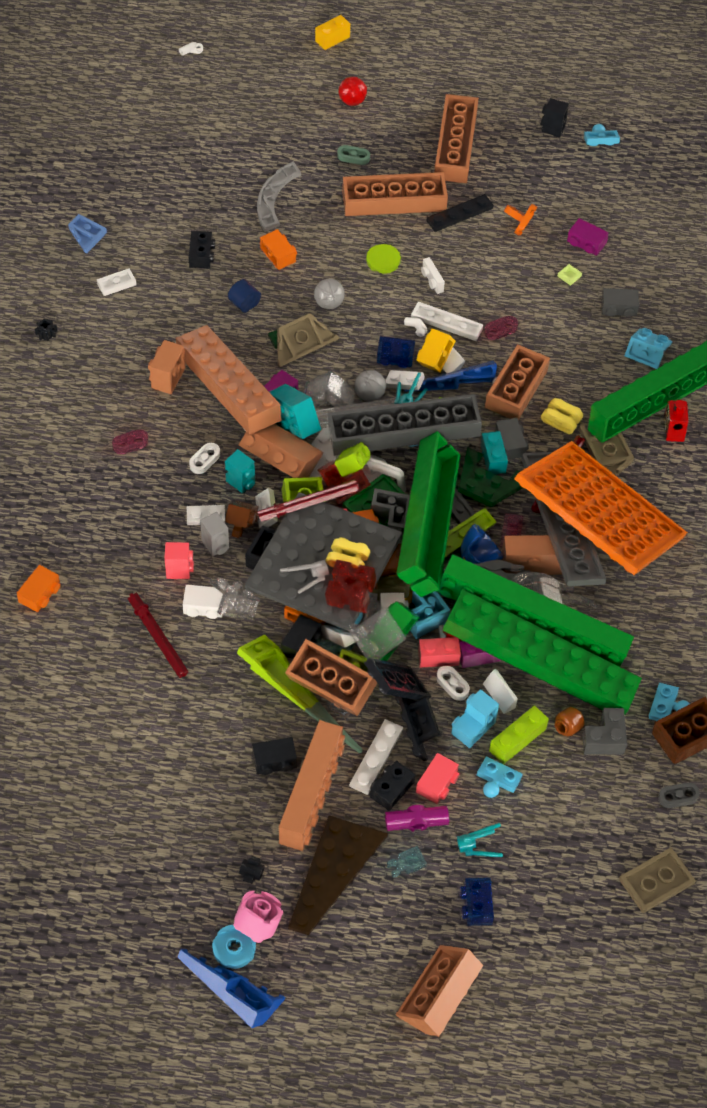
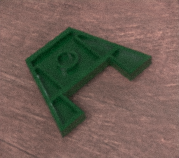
M467 447L458 488L459 493L484 505L493 507L523 488L515 480L516 475L520 471L516 470L512 477L506 480L479 467L478 464L483 459L484 454Z

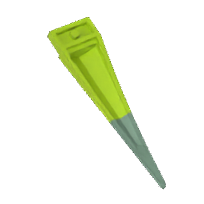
M262 635L239 647L237 654L251 665L250 669L318 722L322 720L340 726L310 690L288 678L285 672L290 666L289 661L279 646L266 635ZM343 729V735H345L344 742L358 753H362V748Z

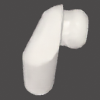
M191 42L179 48V52L182 55L189 52L200 54L203 51V45L196 42Z
M405 317L404 325L415 327L417 336L423 337L427 333V327L420 318Z

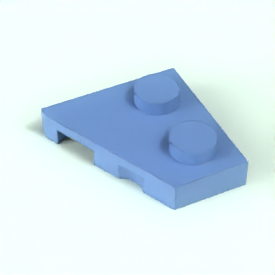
M80 214L68 224L69 230L85 253H88L107 233L105 227Z

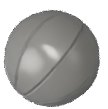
M328 278L317 284L314 290V298L320 307L335 309L343 302L345 291L339 281Z
M366 370L356 377L354 389L359 398L372 402L383 396L386 389V381L379 372Z

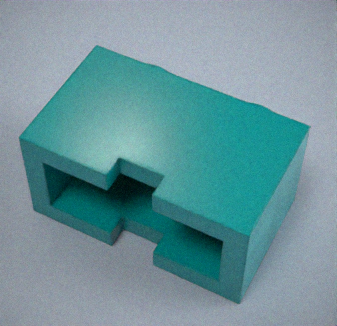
M501 432L482 433L480 446L482 454H484L483 457L487 471L494 474L506 473L508 459Z
M237 449L225 460V469L228 471L226 473V482L241 493H244L255 485V461Z

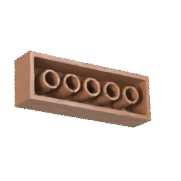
M446 94L434 172H444L445 181L467 183L479 98Z
M444 172L343 177L342 193L345 216L441 212L447 209L448 195Z
M319 720L279 825V844L303 851L305 845L309 846L312 838V827H316L319 819L318 811L323 809L325 803V791L329 792L332 784L331 776L336 773L338 768V756L342 757L344 752L345 735H343L342 726Z

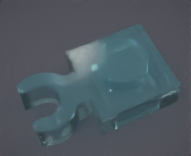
M418 846L399 853L398 858L400 860L391 859L387 862V868L391 866L397 867V870L392 871V877L399 876L403 870L408 875L427 866Z

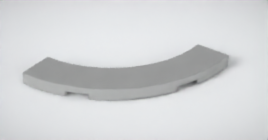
M294 161L278 169L272 177L266 180L260 190L257 201V213L264 232L280 226L274 210L275 200L278 193L287 183L301 176V171Z

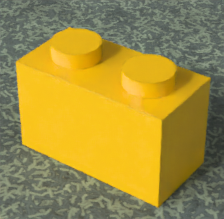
M342 15L315 28V42L326 50L350 37L351 23Z
M431 328L430 333L426 335L422 349L417 354L416 361L424 367L441 373L456 341L449 334Z

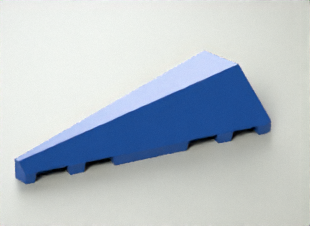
M489 361L423 380L419 390L414 391H423L425 388L428 391L458 389L460 383L493 382L496 377L497 364L494 361Z
M185 948L179 951L178 958L251 1028L263 1025L286 998L281 994L278 997H273L267 994L268 988L261 986L259 989L250 983L249 979L220 965L215 968L205 964L206 958L201 956L198 960L188 953V950Z

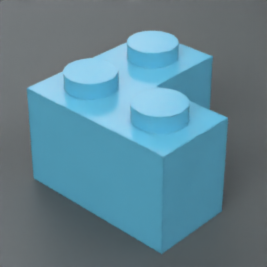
M413 591L412 603L416 608L412 611L420 618L410 632L417 639L439 628V625H444L450 615V609L436 591L424 597H420Z
M481 689L476 694L473 693L468 697L465 713L461 717H456L452 722L451 734L468 748H471L496 723L499 703Z

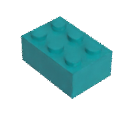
M287 384L270 391V394L280 403L281 421L275 423L276 425L301 439L321 430L312 397Z

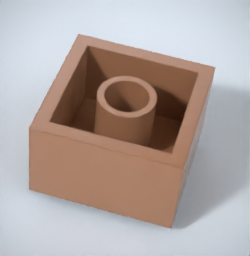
M164 340L162 345L157 347L155 357L150 360L148 365L151 388L172 394L186 369L184 346Z

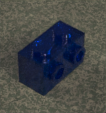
M380 336L377 363L384 366L396 365L401 368L412 367L415 340Z
M465 878L464 886H460L461 899H465V906H462V919H466L467 926L492 925L494 912L491 878Z

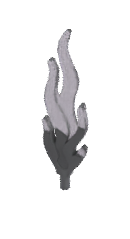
M490 560L475 564L561 604L582 603L595 610L597 609V606L590 599L582 595H564L546 588L544 585H549L562 591L574 589V586H567L549 575L539 572L513 574L502 571H521L524 568L523 565H516L503 560Z

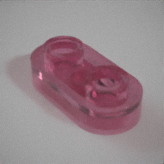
M505 316L489 322L485 326V336L488 339L497 340L513 334L517 331L518 320L513 316Z
M137 429L116 436L112 441L113 450L117 454H126L144 448L149 442L148 434L144 430Z

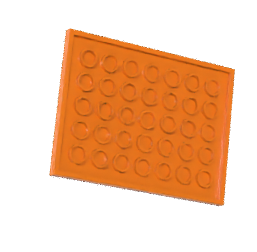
M572 441L522 470L515 477V480L521 487L530 491L536 499L545 503L551 511L556 512L566 523L571 524L581 535L591 540L596 547L606 552L612 560L617 561L627 572L633 575L681 541L688 533Z

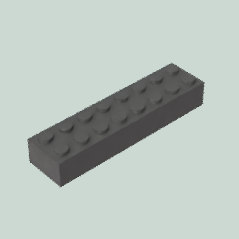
M475 394L328 413V427L334 456L340 455L344 449L353 447L360 442L367 446L369 451L419 445L421 439L437 431L447 441L481 436L482 422Z

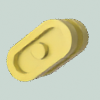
M557 398L550 401L548 408L541 415L544 423L567 434H572L577 424L583 418L580 408Z
M340 537L334 539L331 546L333 552L328 553L325 561L333 568L361 574L365 567L363 561L368 560L370 549L364 543H355Z

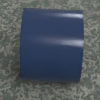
M241 279L230 288L228 299L243 313H246L257 306L261 299V293L246 279Z

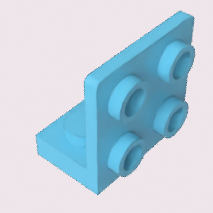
M642 328L631 336L624 356L658 369L664 352L672 344V341L668 340L669 338L665 335H656L651 330Z

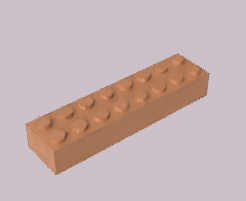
M208 325L176 337V344L184 346L185 363L249 435L281 421L280 403Z

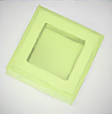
M568 264L557 276L571 286L582 276V273Z

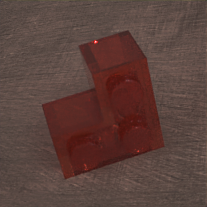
M333 460L317 469L327 488L352 480L357 481L359 490L334 498L337 504L342 503L371 485L362 469L342 477Z

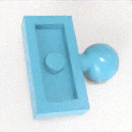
M596 124L593 126L592 131L584 132L585 142L590 146L620 143V136L617 130L605 131V127L602 124Z
M659 683L649 713V719L658 721L672 714L673 710L677 711L690 703L685 700H681L678 703L675 702L679 687Z
M487 756L477 771L478 777L489 781L483 787L485 796L489 798H494L499 794V787L514 793L523 776L522 773Z

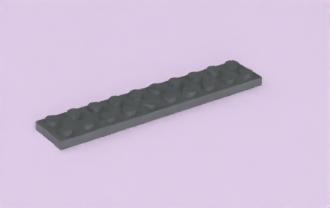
M552 452L522 453L521 459L524 468L526 469ZM536 499L566 585L605 584L606 576L593 542L581 535L571 524L566 523L556 512L551 511L545 503Z

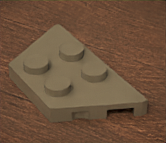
M311 313L300 317L277 329L278 367H282L340 338L329 331L323 323L318 322L317 318Z
M579 425V432L582 438L585 439V444L591 456L614 475L618 476L633 462L634 456L621 432L601 443L588 431V428H585V425Z

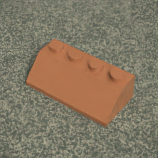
M276 424L250 435L246 432L239 443L240 447L293 478L309 477L324 453Z
M440 945L396 1013V1016L425 1034L439 1037L452 1015L456 1012V1008L467 994L471 984L477 978L478 973L483 967L482 963L469 949Z

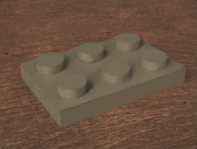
M672 847L619 877V881L642 913L649 911L691 887L696 882Z

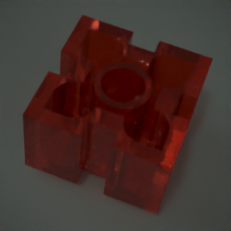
M336 560L332 571L333 581L329 580L325 592L327 605L343 608L344 604L349 605L350 610L366 613L370 601L369 592H373L377 579L375 568L359 565L357 569L353 568L350 562Z

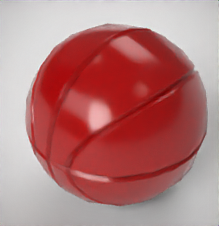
M352 76L345 78L341 82L338 93L340 99L345 104L356 106L365 100L367 87L363 80Z

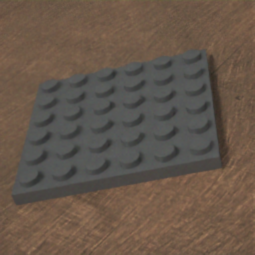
M299 492L296 498L305 496V494ZM326 502L287 513L245 583V588L350 632L400 542L402 532ZM340 537L346 538L351 542L364 543L370 549L368 560L363 561L365 567L361 574L339 570L327 564L329 575H325V580L300 594L298 590L317 579V576L313 577L310 569L280 572L281 568L326 560L328 553L333 552L331 546L334 539Z

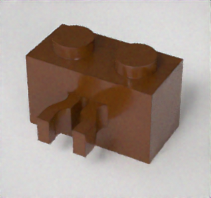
M238 500L229 503L225 522L234 525L231 536L241 537L243 528H248L254 525L255 522H258L259 515L257 511L259 506Z

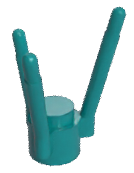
M418 372L408 394L400 396L401 382H398L394 404L420 401L428 391L427 388L413 401L412 394L421 376L420 372Z
M497 823L469 834L457 836L460 853L465 852L466 856L503 857L502 853L473 851V848H476L475 839L494 834V829L500 827L501 824Z

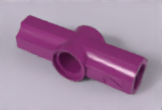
M413 805L408 807L407 810L385 812L387 831L409 829L414 832L415 829L423 831L427 827L449 825L447 806L425 808L422 805Z

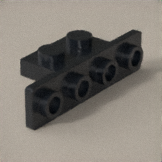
M397 696L395 699L402 709L400 715L407 725V736L412 740V752L416 758L427 761L428 757L423 743L440 735L430 701L425 697L410 705L408 698Z

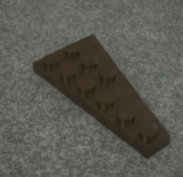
M329 815L288 929L309 936L326 912L337 901L338 897L345 891L382 842L385 841L388 833Z

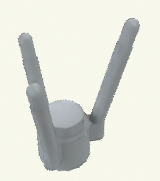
M325 559L312 564L280 569V572L310 569L312 576H317V579L299 589V594L324 581L325 575H329Z

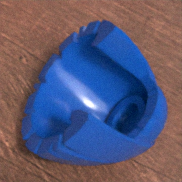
M473 524L462 541L461 558L473 564L490 560H502L504 556L495 542L492 541L480 526Z

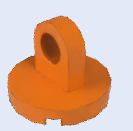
M531 204L526 214L510 205L506 206L504 212L520 221L514 232L515 234L521 236L522 230L530 222L534 212L537 210V206Z

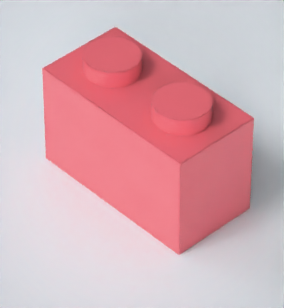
M166 542V579H190V572H194L193 550H190L189 543Z
M459 638L419 639L418 655L420 668L458 666L461 656Z
M437 753L417 783L416 793L438 804L440 799L444 800L449 793V785L451 783L455 784L460 775L458 773L459 764Z

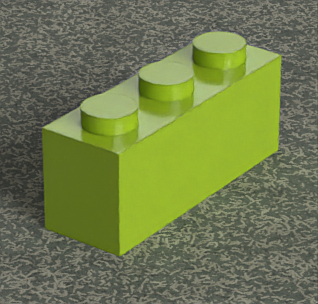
M534 705L491 740L489 752L504 765L547 729L549 718Z

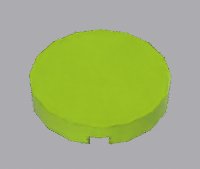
M387 244L371 247L366 256L368 267L382 274L395 271L401 261L400 252L395 247Z

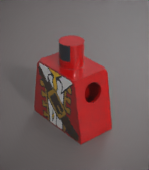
M670 400L664 412L666 441L684 442L688 427L687 402L683 400ZM674 425H679L678 429H675Z

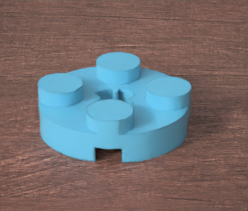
M228 925L219 930L212 943L213 954L217 962L224 968L237 969L246 966L253 960L256 942L251 937L236 930L234 925ZM232 942L240 945L237 951L229 949Z

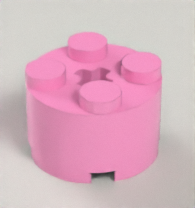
M249 891L242 898L233 925L236 930L251 937L254 942L261 943L263 940L274 935L283 915V910L280 908V901L275 896L263 891L261 894Z

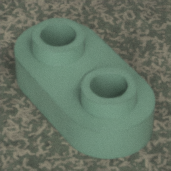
M343 145L338 148L337 157L343 162L366 165L370 161V152L364 148Z

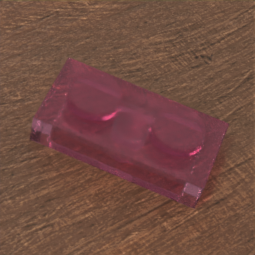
M505 513L500 547L503 548L504 536H521L523 515Z

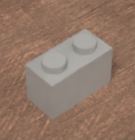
M218 512L200 519L201 540L212 556L224 554L229 549L227 525Z

